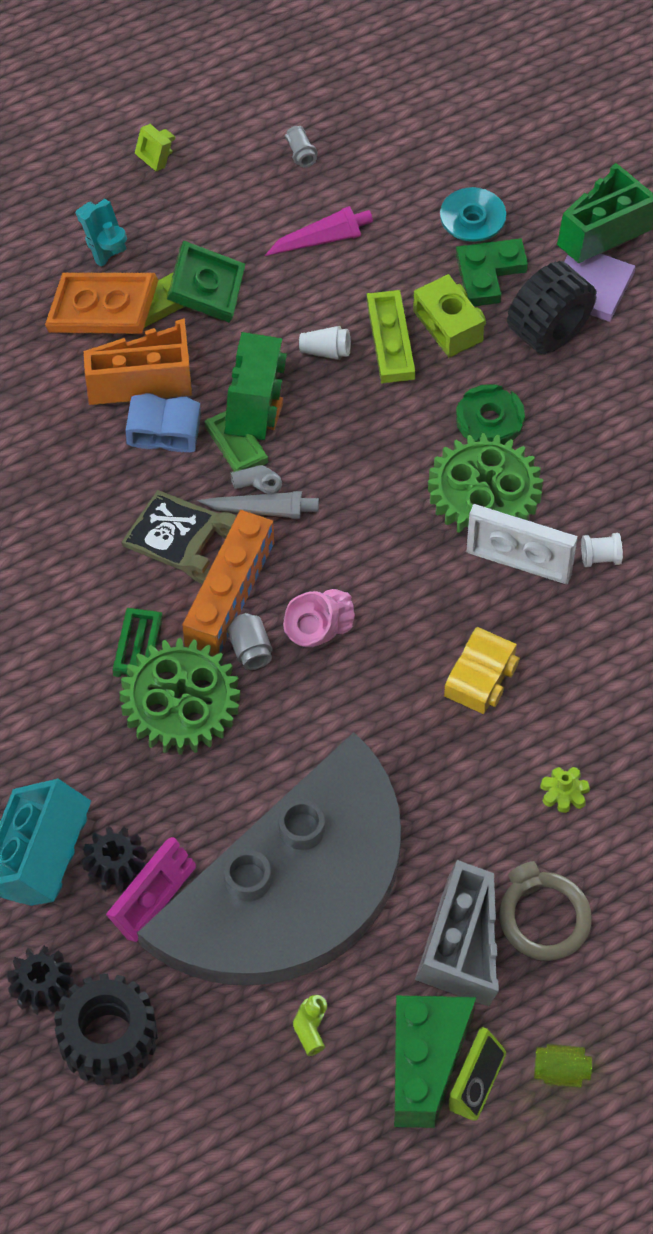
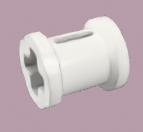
M612 533L611 537L590 538L589 535H583L581 539V552L584 567H591L592 563L614 562L615 565L622 564L623 550L620 534Z

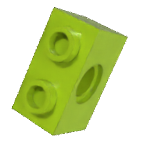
M449 274L414 290L413 312L448 358L483 341L484 326L486 325L483 312L471 304L463 286L456 284Z

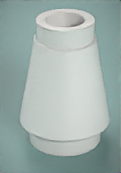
M340 326L300 334L299 349L301 354L307 353L341 360L342 357H348L350 354L351 339L348 329H341Z

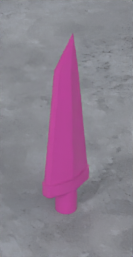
M350 206L342 208L339 212L279 238L265 256L360 237L359 227L373 223L370 210L354 214Z

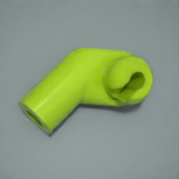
M312 995L305 999L293 1020L294 1030L308 1056H314L325 1049L317 1029L327 1010V1002L320 995Z

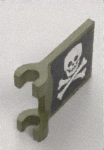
M157 490L121 543L123 547L180 569L193 580L203 584L210 570L207 569L210 561L206 557L199 555L214 531L226 539L237 516L229 512L215 513Z

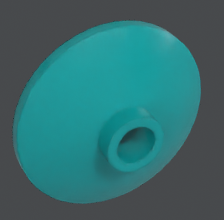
M476 187L463 188L451 193L443 201L440 209V220L445 230L460 240L469 242L484 241L494 237L501 231L506 221V208L497 195L486 189Z

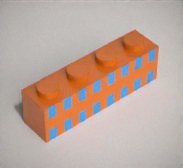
M240 509L182 624L185 647L189 648L190 643L194 639L197 641V650L201 651L205 646L210 645V656L221 653L229 637L227 628L232 623V620L240 614L274 545L273 520Z

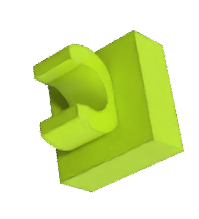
M151 124L145 125L140 128L135 154L153 170L159 171L164 169L168 156L172 154L170 149L171 141H174L176 137L167 129L158 131Z

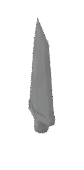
M302 491L197 500L216 511L239 513L241 509L257 515L289 517L291 519H300L301 512H319V498H302Z

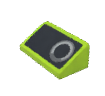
M484 1027L478 1031L449 1098L450 1111L472 1121H476L479 1118L506 1057L504 1047Z

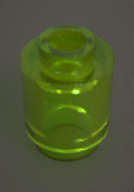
M547 1044L546 1048L536 1047L534 1079L544 1080V1084L577 1088H582L583 1080L591 1081L592 1056H585V1047Z

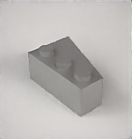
M459 860L456 861L447 878L415 980L460 997H476L477 1003L488 1007L499 992L498 979H496L497 944L495 943L494 922L496 920L494 873Z

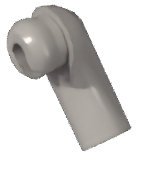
M263 465L230 473L234 489L253 486L264 493L275 494L282 486L281 477Z

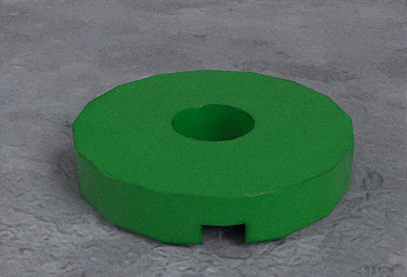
M495 384L479 385L469 389L456 407L457 428L464 438L467 439V436L471 435L475 442H480L482 433H485L489 442H492L496 435H500V444L505 445L510 439L514 440L521 433L525 421L524 405L518 395L512 391L509 393L503 390L502 386ZM486 411H494L499 417L494 420H488L481 414Z

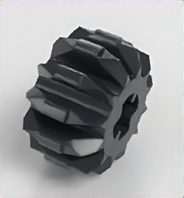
M108 825L105 836L94 832L92 835L93 844H85L83 851L86 857L83 858L82 865L83 869L89 872L88 878L92 884L101 881V888L105 892L112 884H116L117 890L122 892L124 889L123 883L127 881L131 884L137 877L136 874H139L145 867L146 863L144 860L148 857L147 850L144 846H140L141 838L138 834L129 836L128 829L125 826L117 834ZM118 857L119 860L111 861V858Z
M43 945L40 953L34 955L33 950L27 948V959L14 957L13 965L15 970H10L7 973L8 982L11 983L8 988L10 997L18 998L17 1003L22 1010L32 1005L33 1013L38 1015L42 1006L47 1005L48 1010L54 1013L56 1010L54 1001H60L63 996L68 998L66 990H69L75 984L74 979L70 977L73 972L72 965L69 962H63L64 957L59 950L50 955L48 947ZM44 977L45 982L38 984L36 979Z

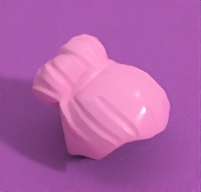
M330 589L324 593L318 591L307 592L293 598L285 611L283 622L285 634L292 642L299 646L315 647L330 641L336 634L347 633L353 627L352 624L355 616L351 595L348 592Z

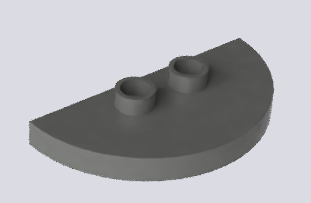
M354 732L139 930L137 932L139 945L156 959L189 976L228 985H262L286 981L308 974L327 965L356 944L372 927L392 892L399 866L401 843L400 813L394 789L386 771L367 744Z

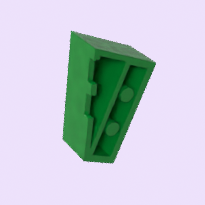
M615 163L610 168V173L604 179L599 178L595 182L594 188L588 194L584 193L563 213L557 245L577 263H581L653 230V193L620 165Z
M241 332L236 354V364L232 371V384L228 388L224 434L246 437V434L255 436L256 439L265 440L267 428L275 426L277 407L271 406L272 399L279 400L282 380L276 378L277 373L284 374L287 353L281 352L282 338Z
M396 995L394 1127L435 1128L451 1077L474 1017L476 997Z

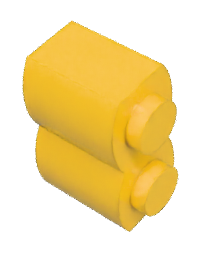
M476 627L446 681L444 697L481 714H485L489 705L496 707L504 690V687L500 686L505 676L511 678L518 666L520 658L515 656L517 644L480 627Z

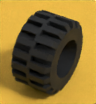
M563 261L552 262L537 271L521 287L508 311V327L539 354L545 355L554 352L569 342L586 323L594 308L597 291L592 284Z
M99 974L100 980L92 981L91 976L84 978V986L79 988L74 984L69 989L70 998L64 996L59 1002L61 1011L55 1012L54 1021L56 1027L54 1029L63 1060H66L68 1068L73 1073L78 1071L80 1078L87 1082L92 1076L95 1078L97 1085H105L106 1079H112L113 1085L122 1083L121 1076L127 1074L129 1079L137 1076L136 1068L138 1066L143 1069L146 1068L149 1064L148 1054L154 1055L156 1050L155 1040L158 1039V1031L150 998L145 991L140 992V987L132 980L129 985H126L124 976L116 975L115 980H109L108 974ZM114 1015L121 1017L129 1023L126 1033L112 1043L97 1044L83 1036L88 1025L101 1016Z

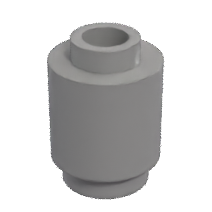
M249 613L236 616L228 626L227 633L238 662L243 664L247 670H256L266 666L272 660V646L261 618Z

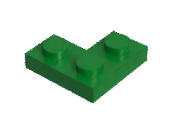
M522 238L456 246V258L462 285L467 293L468 300L473 306L501 303V291L497 276L527 273L528 262Z

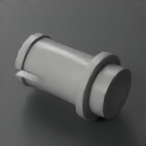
M294 126L288 129L285 138L293 151L292 158L294 163L303 168L312 166L317 160L318 152L316 147L310 144L302 126Z

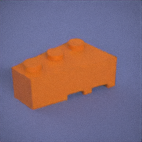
M185 318L175 321L174 327L159 332L153 328L145 331L144 337L129 342L122 338L83 351L89 405L131 401V396L151 393L160 398L192 396Z

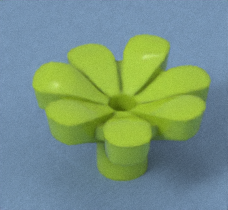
M557 767L552 770L551 777H544L542 779L540 787L542 790L548 791L543 797L544 805L551 807L557 802L558 811L562 813L569 812L570 803L577 809H581L586 805V800L582 794L588 793L590 786L588 781L579 780L581 773L578 768L572 767L568 771H564L562 768Z

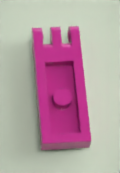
M174 837L167 839L106 913V916L127 940L138 941L137 932L166 906L196 868V863L192 858H187L188 853L184 848H179L180 844Z

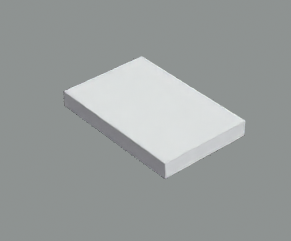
M473 504L469 514L466 552L568 584L572 575L578 536Z

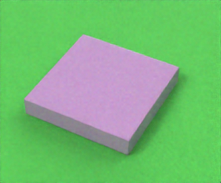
M598 254L581 263H577L572 257L567 255L564 262L592 284L597 291L596 302L590 315L610 322L634 275L635 265L603 254Z

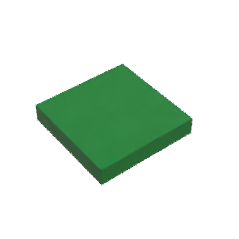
M183 240L179 248L167 300L230 323L234 315L246 264Z

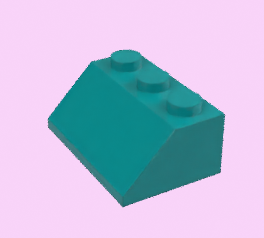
M53 779L12 790L0 821V898L29 906L54 902L61 891V881L67 865L74 856V847L79 833L87 822V812L91 804L90 799L60 779Z

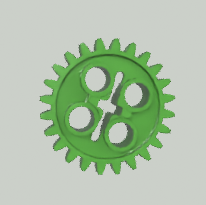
M482 433L480 442H475L473 437L468 435L467 444L463 445L456 439L454 440V451L444 447L442 457L434 458V468H430L428 480L430 504H436L435 514L437 516L445 514L446 525L456 521L457 532L459 533L469 526V514L473 504L483 505L486 508L528 521L529 514L535 515L537 503L541 502L543 479H540L541 469L540 467H534V456L524 458V446L516 450L512 449V439L503 445L500 444V435H496L492 442L487 440L485 433Z
M181 638L177 639L176 647L172 648L166 640H163L162 650L158 651L150 645L148 646V658L138 653L136 655L138 666L128 664L127 674L130 677H122L121 679L122 688L125 689L120 691V702L125 703L121 706L122 716H129L127 718L128 728L138 726L136 730L138 740L149 735L150 748L160 741L163 743V753H167L171 745H176L179 755H182L185 745H190L193 752L196 753L198 752V742L202 741L206 746L211 747L212 734L222 739L224 737V728L222 726L232 728L233 717L231 715H237L239 710V704L235 703L240 700V690L235 689L238 687V677L230 676L232 674L231 663L221 666L223 662L222 653L216 654L213 657L210 656V645L205 646L199 651L197 650V641L194 639L190 643L189 648L183 646ZM162 672L175 674L171 679H162L158 675ZM199 680H206L211 685L200 688L194 683ZM179 693H183L181 699L177 698ZM209 701L212 702V704H210V705H207V704H206V702H209ZM154 704H161L166 709L161 712H153L149 707ZM195 712L200 714L202 718L190 721L184 716Z

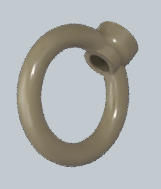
M535 861L524 863L509 872L508 877L512 885L507 889L502 898L499 917L504 935L510 944L522 954L541 961L560 960L576 952L586 941L592 923L590 905L582 890L574 882L562 875L540 872ZM541 887L552 888L563 893L571 901L576 912V925L572 934L563 942L555 945H541L529 940L519 930L515 920V908L519 899L522 896L536 892Z

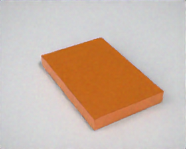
M62 273L45 326L49 333L142 334L159 280L155 273Z

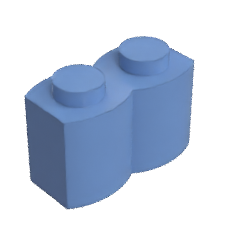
M151 393L131 396L126 425V444L141 449L163 448L175 452L196 451L201 419L200 403L188 397L165 400Z

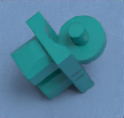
M103 199L96 205L92 202H87L76 210V216L82 224L86 235L85 241L88 248L92 251L96 264L102 267L111 256L127 249L125 245L127 240L126 232L122 227H119L110 201Z

